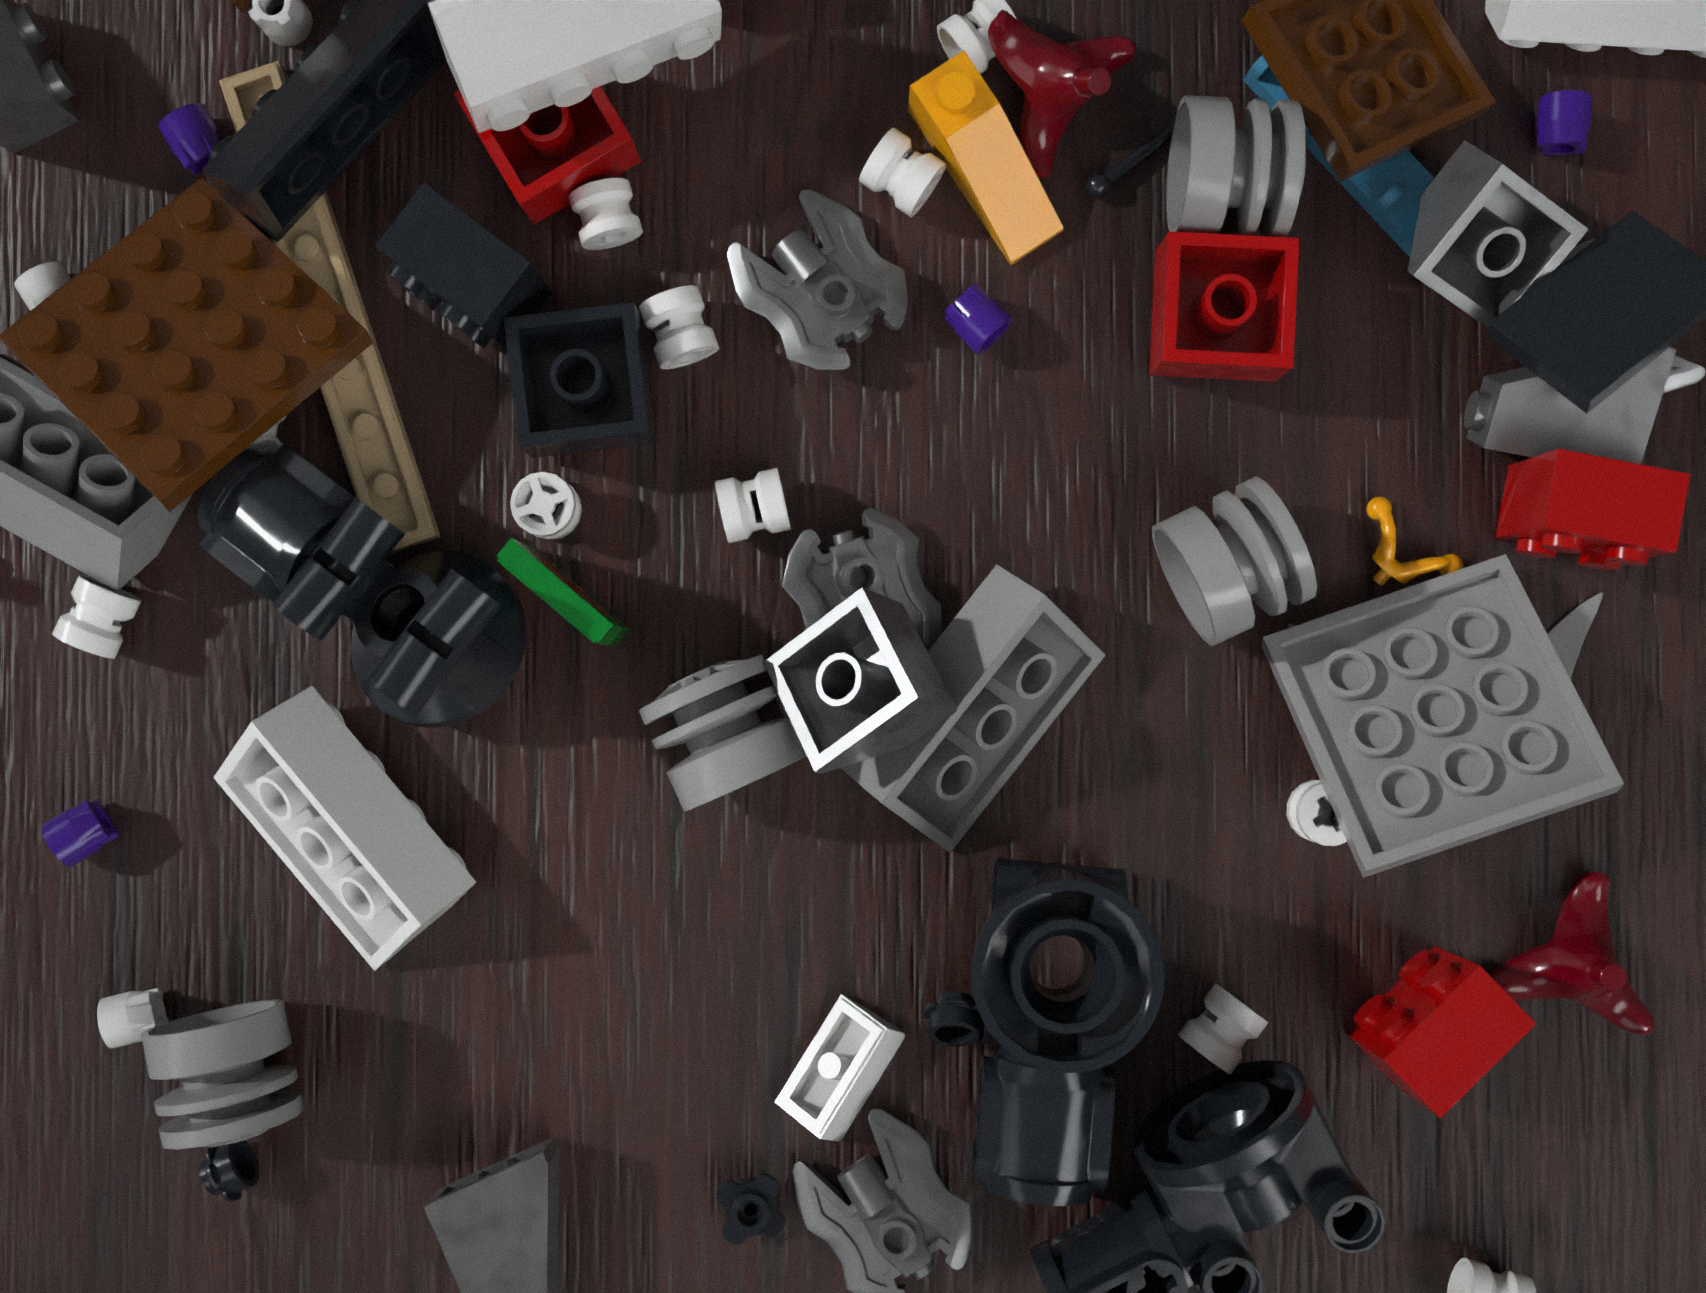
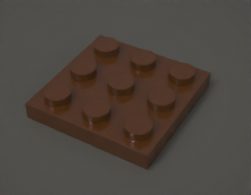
M1263 0L1252 5L1241 19L1289 100H1297L1302 106L1305 126L1340 182L1481 117L1497 103L1433 0Z

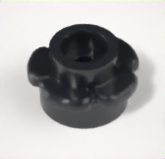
M947 991L939 994L936 997V1002H931L925 1006L923 1017L928 1019V1035L935 1043L950 1047H961L973 1044L979 1039L981 1021L983 1020L971 995L960 991Z
M243 1140L217 1147H206L204 1152L205 1159L199 1165V1175L203 1186L210 1194H221L224 1200L234 1202L242 1197L241 1191L254 1186L258 1182V1160L247 1141Z

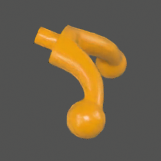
M1375 497L1368 502L1366 508L1368 516L1375 521H1380L1381 525L1380 541L1375 553L1372 555V559L1382 568L1373 577L1379 585L1383 586L1391 577L1402 584H1406L1410 580L1429 572L1439 570L1441 575L1463 569V560L1455 554L1418 559L1405 563L1396 560V527L1392 515V505L1384 497Z

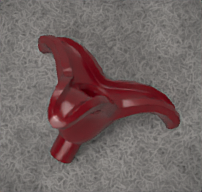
M1001 9L989 25L987 33L989 42L999 62L1025 93L1020 126V144L1036 175L1048 178L1052 173L1058 142L1076 112L1093 95H1102L1108 91L1111 84L1110 74L1130 62L1136 53L1137 47L1132 40L1121 36L1101 37L1060 44L1027 27L1008 11Z
M1587 872L1577 880L1568 893L1560 911L1552 940L1508 960L1495 969L1490 976L1513 1000L1570 998L1629 1033L1647 1035L1655 1028L1653 1016L1626 980V972L1619 966L1614 953L1608 920V896L1611 884L1609 876L1599 872Z

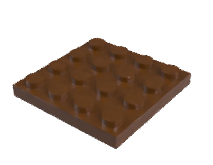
M202 177L0 334V341L169 512L373 343L367 330L235 207L223 199Z

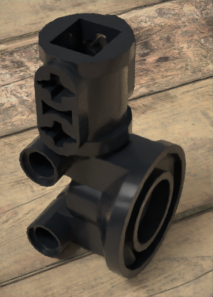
M282 442L279 443L275 450L267 447H258L243 451L216 473L204 489L197 512L199 526L206 536L199 545L252 588L273 602L272 606L283 616L318 640L322 641L342 614L353 620L351 658L356 678L367 697L388 715L405 723L425 728H440L460 724L481 714L493 705L513 681L525 651L527 636L525 613L518 594L512 585L488 563L462 552L434 551L417 555L394 566L386 558L405 533ZM416 613L413 619L409 622L410 618Z
M996 858L991 894L992 913L981 928L974 946L971 960V985L976 1006L983 1020L980 1027L981 1043L998 1044L1001 1047L994 1051L993 1057L982 1056L980 1061L972 1148V1181L982 1182L987 1191L1000 1197L1036 1205L1070 1206L1088 1202L1091 1200L1093 1192L1104 1193L1106 1190L1115 1106V1074L1113 1067L1104 1066L1123 1057L1146 1035L1159 1011L1165 980L1164 962L1156 935L1144 916L1133 904L1126 900L1127 879L1124 869ZM1066 935L1075 938L1084 951L1085 963L1081 975L1074 983L1065 988L1052 989L1042 986L1033 979L1029 965L1033 952L1042 942L1054 936Z
M1261 1060L1238 1064L1231 1075L1221 1069L1188 1084L1168 1097L1145 1119L1134 1140V1153L1155 1194L1144 1190L1130 1197L1129 1201L1118 1203L1063 1231L1052 1242L1045 1240L1030 1248L1046 1293H1199L1196 1285H1199L1202 1293H1262V1276L1240 1235L1242 1232H1251L1272 1226L1292 1214L1303 1202L1335 1248L1346 1253H1360L1369 1250L1378 1243L1384 1232L1385 1219L1382 1209L1350 1169L1302 1072L1294 1065L1286 1062Z

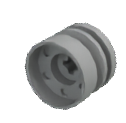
M1185 95L1181 99L1174 121L1168 159L1166 212L1169 231L1219 234L1227 210L1231 208L1236 235L1254 236L1259 227L1261 236L1287 237L1298 208L1306 168L1305 121L1302 106L1297 100H1279L1274 104L1270 113L1269 105L1264 99L1254 98L1248 103L1240 126L1236 128L1233 104L1228 97Z
M1257 476L1237 485L1235 495L1226 490L1213 497L1212 510L1216 526L1196 506L1152 526V538L1156 553L1175 598L1199 636L1210 646L1217 645L1254 627L1255 614L1251 597L1270 616H1277L1285 612L1288 601L1293 605H1299L1316 597L1317 581L1314 566L1298 526L1276 492L1266 481Z
M763 655L746 660H725L669 685L652 703L638 710L645 725L652 724L671 715L674 716L678 727L653 739L652 742L656 749L668 748L684 743L688 747L691 755L667 772L684 812L761 779L807 756L789 717L762 723L758 716L757 710L778 696L775 686H769L749 695L744 685L745 682L767 671L763 663L765 661Z
M280 999L248 1002L209 1010L166 1022L141 1033L150 1079H182L183 1084L182 1087L172 1090L154 1101L155 1112L158 1116H178L158 1128L161 1145L164 1149L179 1150L196 1147H217L240 1142L258 1136L272 1127L281 1125L304 1111L300 1092L297 1090L277 1091L298 1079L297 1068L293 1065L264 1066V1058L283 1050L292 1043L284 1001Z

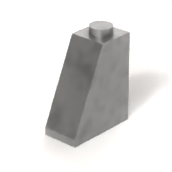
M1668 348L1587 414L1527 367L1484 376L1480 391H1474L1466 405L1464 426L1469 429L1466 438L1486 449L1534 457L1559 448L1641 464L1677 349Z
M554 1137L439 1188L423 1206L461 1293H558L559 1147Z

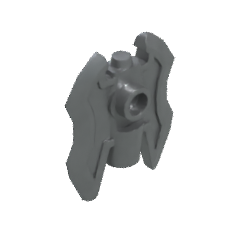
M802 190L799 194L800 202L821 249L802 230H796L782 239L772 252V257L783 273L737 242L732 243L728 247L727 258L735 291L745 308L766 317L780 333L787 359L820 370H843L850 367V357L846 349L838 348L837 344L840 341L848 343L852 339L857 343L866 340L873 332L870 325L874 320L873 316L878 313L883 316L884 325L891 330H898L902 326L908 304L905 271L903 268L879 256L867 241L862 218L851 209L813 190Z
M873 508L866 509L862 514V526L868 528L869 531L868 539H864L863 536L855 538L852 530L841 532L832 536L834 545L827 547V553L822 554L818 548L821 540L815 531L807 529L799 535L788 555L782 587L799 605L806 629L863 587L902 603L927 652L942 634L943 618L941 603L925 587L918 567L919 537L896 517Z
M872 1109L869 1112L868 1121L887 1174L871 1154L863 1156L837 1176L848 1196L847 1198L808 1162L799 1160L792 1169L798 1209L806 1229L826 1241L840 1260L847 1290L853 1293H909L906 1284H899L897 1277L903 1275L906 1278L913 1274L917 1280H920L934 1269L931 1260L936 1256L935 1251L939 1248L947 1255L945 1262L953 1269L958 1270L964 1266L972 1241L970 1204L947 1190L934 1170L930 1145L916 1130L882 1109Z

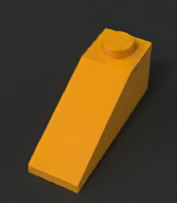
M964 50L910 85L909 114L939 159L947 163V171L1010 265L1063 231L1064 227L1000 103Z

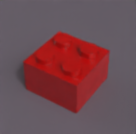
M601 86L592 89L591 94L577 104L568 107H558L553 104L530 113L529 118L524 123L513 129L495 131L491 128L481 133H478L460 90L453 93L519 205L533 225L569 205L568 196L576 188L600 179L615 178L641 162L632 137Z
M1168 231L1155 250L1149 376L1275 382L1292 370L1294 366L1299 238Z
M1558 448L1508 465L1495 539L1517 543L1515 552L1526 556L1556 558L1557 552L1579 555L1578 565L1588 568L1618 570L1619 564L1647 566L1649 557L1673 554L1677 551L1691 474Z
M1434 946L1430 951L1423 950L1418 952L1403 965L1399 972V976L1402 979L1384 996L1379 994L1370 998L1358 1009L1353 1019L1356 1024L1346 1035L1398 1089L1437 1117L1442 1118L1536 1023L1480 965Z

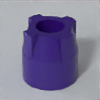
M1561 90L1547 93L1539 98L1537 147H1541V155L1552 157L1554 155H1579L1586 152L1593 105V96L1591 94L1576 90Z
M201 103L188 104L175 109L167 114L158 126L173 153L179 158L184 168L190 169L193 175L203 173L202 170L208 164L213 148L222 140L218 127L205 105Z
M977 283L969 286L945 310L947 314L945 320L976 355L981 354L993 345L1013 322V318L992 297L988 296Z
M97 799L91 803L86 800L76 807L69 808L42 825V834L48 847L59 861L69 867L94 854L104 844L119 836L117 827L105 811V807Z

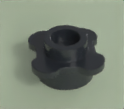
M763 1173L757 1177L741 1179L738 1182L726 1180L719 1186L716 1199L724 1207L726 1223L723 1226V1235L728 1242L740 1245L745 1242L747 1237L764 1234L768 1238H775L783 1232L785 1217L778 1211L776 1196L779 1191V1183L772 1175ZM747 1204H754L757 1207L756 1213H746L745 1206Z

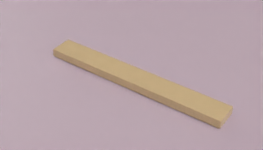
M279 60L219 80L236 133L251 119L253 109L258 100L272 89L278 90L289 78L286 68ZM325 191L278 243L274 239H272V242L367 330L373 342L320 388L357 499L405 533L390 553L393 554L440 538L441 536L327 192Z

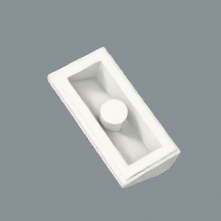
M841 994L775 1103L819 1139L842 1140L904 1040L905 1033L848 996Z

